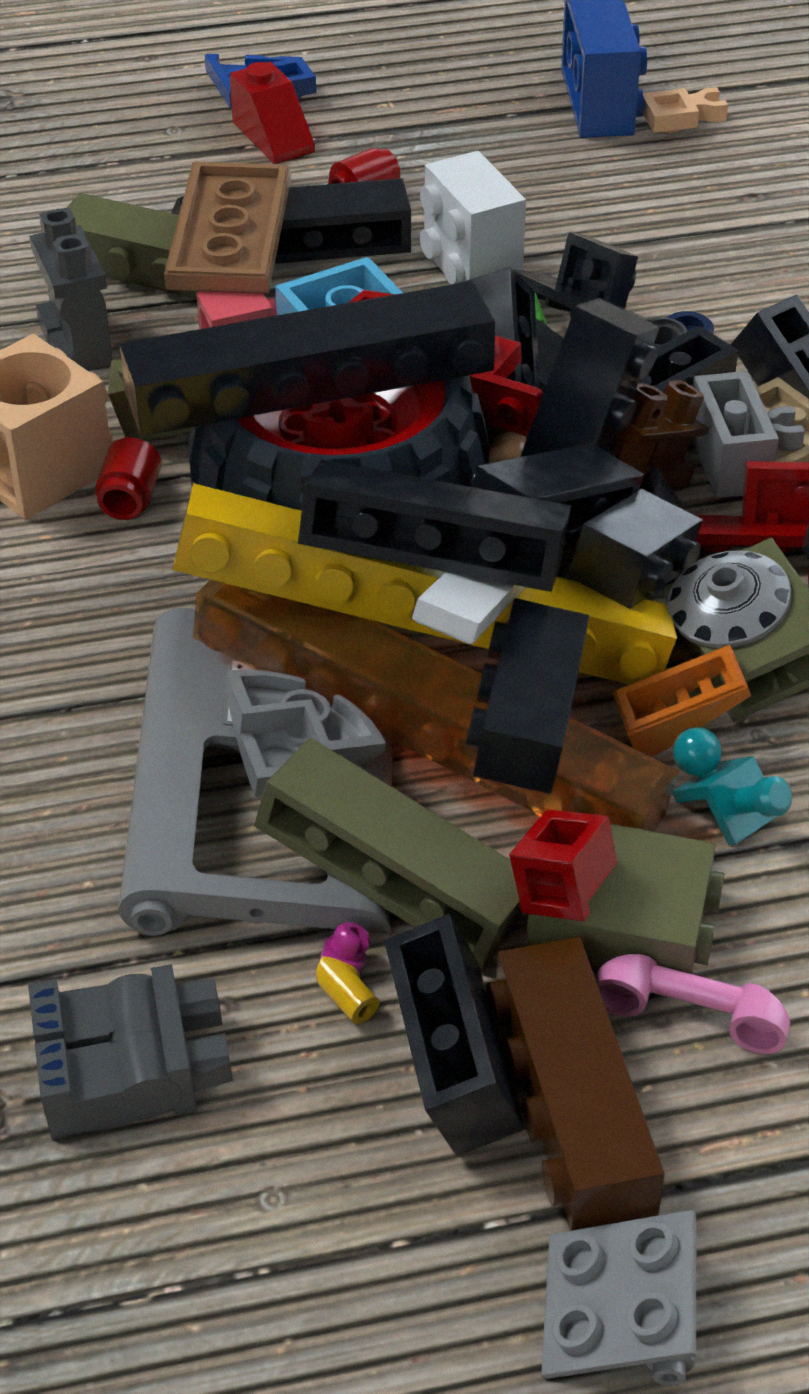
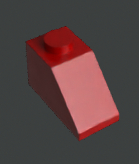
M255 62L248 65L246 69L230 73L233 123L273 164L315 153V143L292 81L272 62Z

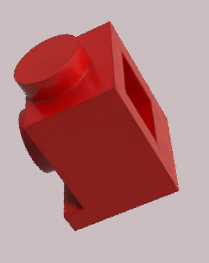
M551 809L544 811L509 854L522 913L583 922L591 914L588 904L589 900L618 863L609 816Z

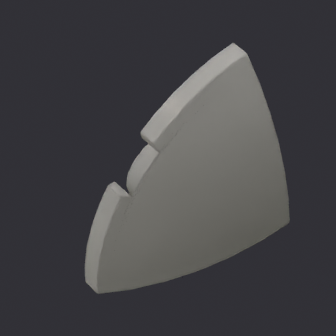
M262 670L225 671L224 683L232 723L244 767L255 797L263 796L266 782L310 737L357 766L363 765L385 752L386 742L380 731L362 710L339 694L334 695L331 707L324 696L305 689L306 682L303 678Z

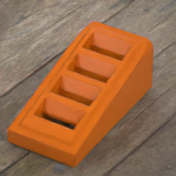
M731 645L612 692L627 735L640 762L652 758L673 746L675 740L683 731L690 728L703 727L751 696ZM722 673L726 684L714 689L711 679ZM700 687L702 694L690 698L689 693Z

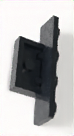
M568 232L558 278L548 274L513 269L534 290L538 299L546 300V306L571 312L570 317H572L575 306L600 298L648 322L651 321L625 309L629 292L632 290L636 280L635 268L638 256L587 235Z

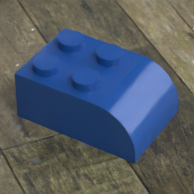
M564 0L561 71L580 138L634 135L636 117L643 116L644 97L642 88H638L639 76L646 75L647 51L645 46L639 47L638 24L631 23L623 0Z

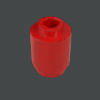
M373 147L334 163L330 168L328 184L399 179L401 176L400 166L391 151L385 148L378 149Z
M126 437L114 441L109 446L95 485L98 505L108 516L119 520H130L137 517L149 506L162 467L161 456L151 444L138 438Z

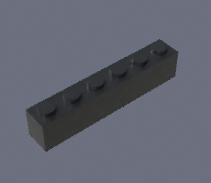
M468 281L119 343L125 394L141 437L494 371L496 321L474 282Z

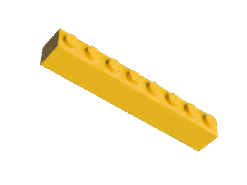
M193 483L172 570L465 643L421 625L412 619L418 598L445 573L444 571L298 544L302 511ZM556 577L552 592L525 587L516 597L525 601L590 615L578 671L580 673L628 685L665 671L677 639L673 619L669 614L667 604L643 599L629 609L577 581ZM513 601L473 644L470 643V645L489 649L495 621L508 623Z

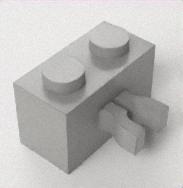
M748 371L694 376L693 387L704 394V399L696 419L710 429L704 436L691 439L716 498L743 496L746 461L775 462L777 449H802L805 430L802 425H794L796 414L794 407H777L766 412Z

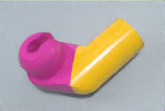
M345 922L338 925L334 936L328 937L325 941L315 975L319 986L354 1024H362L375 1014L380 1005V1000L360 979L367 959L365 952L369 948L371 940L368 932L362 926L353 922Z

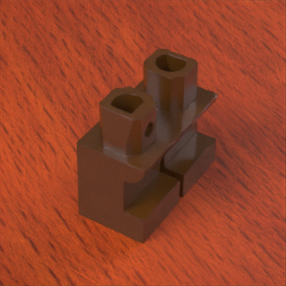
M681 380L668 381L664 393L654 386L640 383L637 385L632 398L637 402L635 414L628 427L618 434L612 452L616 453L617 459L644 474L640 489L645 490L646 472H649V467H658L672 489L688 487L695 467L684 460L690 440L694 437L704 436L710 429L696 419L704 399V394Z

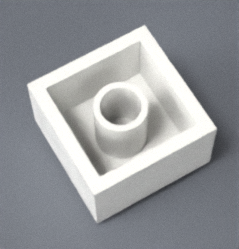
M479 151L425 164V184L420 190V200L424 209V230L420 232V243L425 256L436 263L443 271L447 281L450 284H457L507 267L523 270L526 199Z

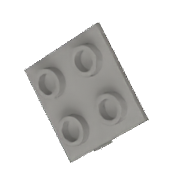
M694 1209L549 1235L542 1377L549 1379L645 1364L653 1371L654 1381L661 1385L677 1386L684 1383L686 1373L694 1367V1357H696V1212Z

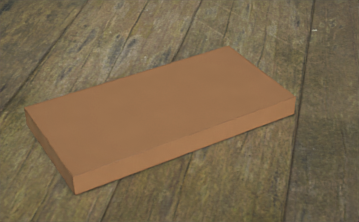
M192 162L164 271L165 290L269 293L291 182L290 166L278 164Z

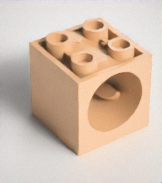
M34 333L0 350V501L24 520L96 481L108 448L113 443V437L108 427L105 403L108 396L103 381L98 375L87 371L68 358L62 350L54 348Z

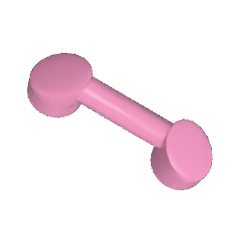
M642 954L618 956L607 961L597 971L595 980L606 1011L610 1014L621 1017H633L641 1014L646 1007L651 992L733 1014L729 1027L730 1036L739 1046L751 1052L772 1054L783 1049L786 1044L790 1029V1018L787 1011L769 990L760 985L747 983L739 987L659 966L651 957Z

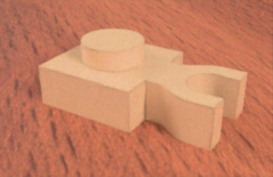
M717 87L706 88L693 94H688L685 88L643 93V116L653 133L673 134L682 129L698 128V121H726L728 103L726 100L719 101L720 91Z

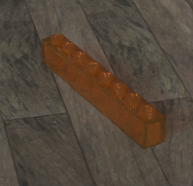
M209 580L196 592L193 627L194 639L204 643L210 649L232 657L254 670L278 672L303 678L306 682L305 689L324 696L331 707L334 695L339 694L363 711L374 723L381 735L536 813L538 816H541L546 809L609 816L610 824L654 832L666 815L679 771L569 717L564 746L551 794L473 777L478 749L465 747L474 707L484 710L488 709V704L476 702L482 674L374 620L214 580Z

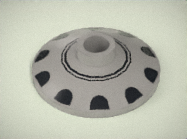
M750 551L720 552L698 560L679 575L672 585L668 596V611L672 616L675 629L685 639L694 644L713 649H720L727 645H731V648L742 647L769 635L785 619L792 601L791 585L783 568L767 556Z

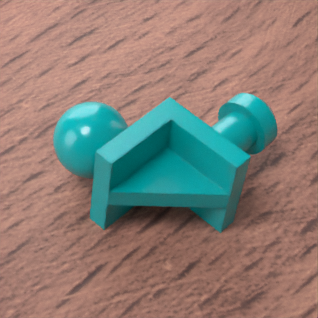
M700 727L687 729L675 740L673 757L675 763L683 772L694 775V777L672 790L671 793L676 803L706 799L728 845L739 843L790 809L792 791L786 780L778 776L764 777L754 756L720 761L722 754L721 744L711 731Z

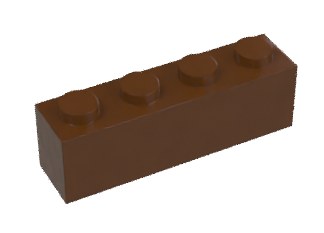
M575 937L498 951L496 981L487 983L486 991L496 1025L505 1023L509 1038L504 1040V1052L511 1080L513 1083L523 1081L528 1098L523 1099V1115L529 1139L532 1143L542 1141L547 1160L542 1161V1175L549 1203L551 1206L562 1204L570 1231L659 1216L665 1173L581 938Z

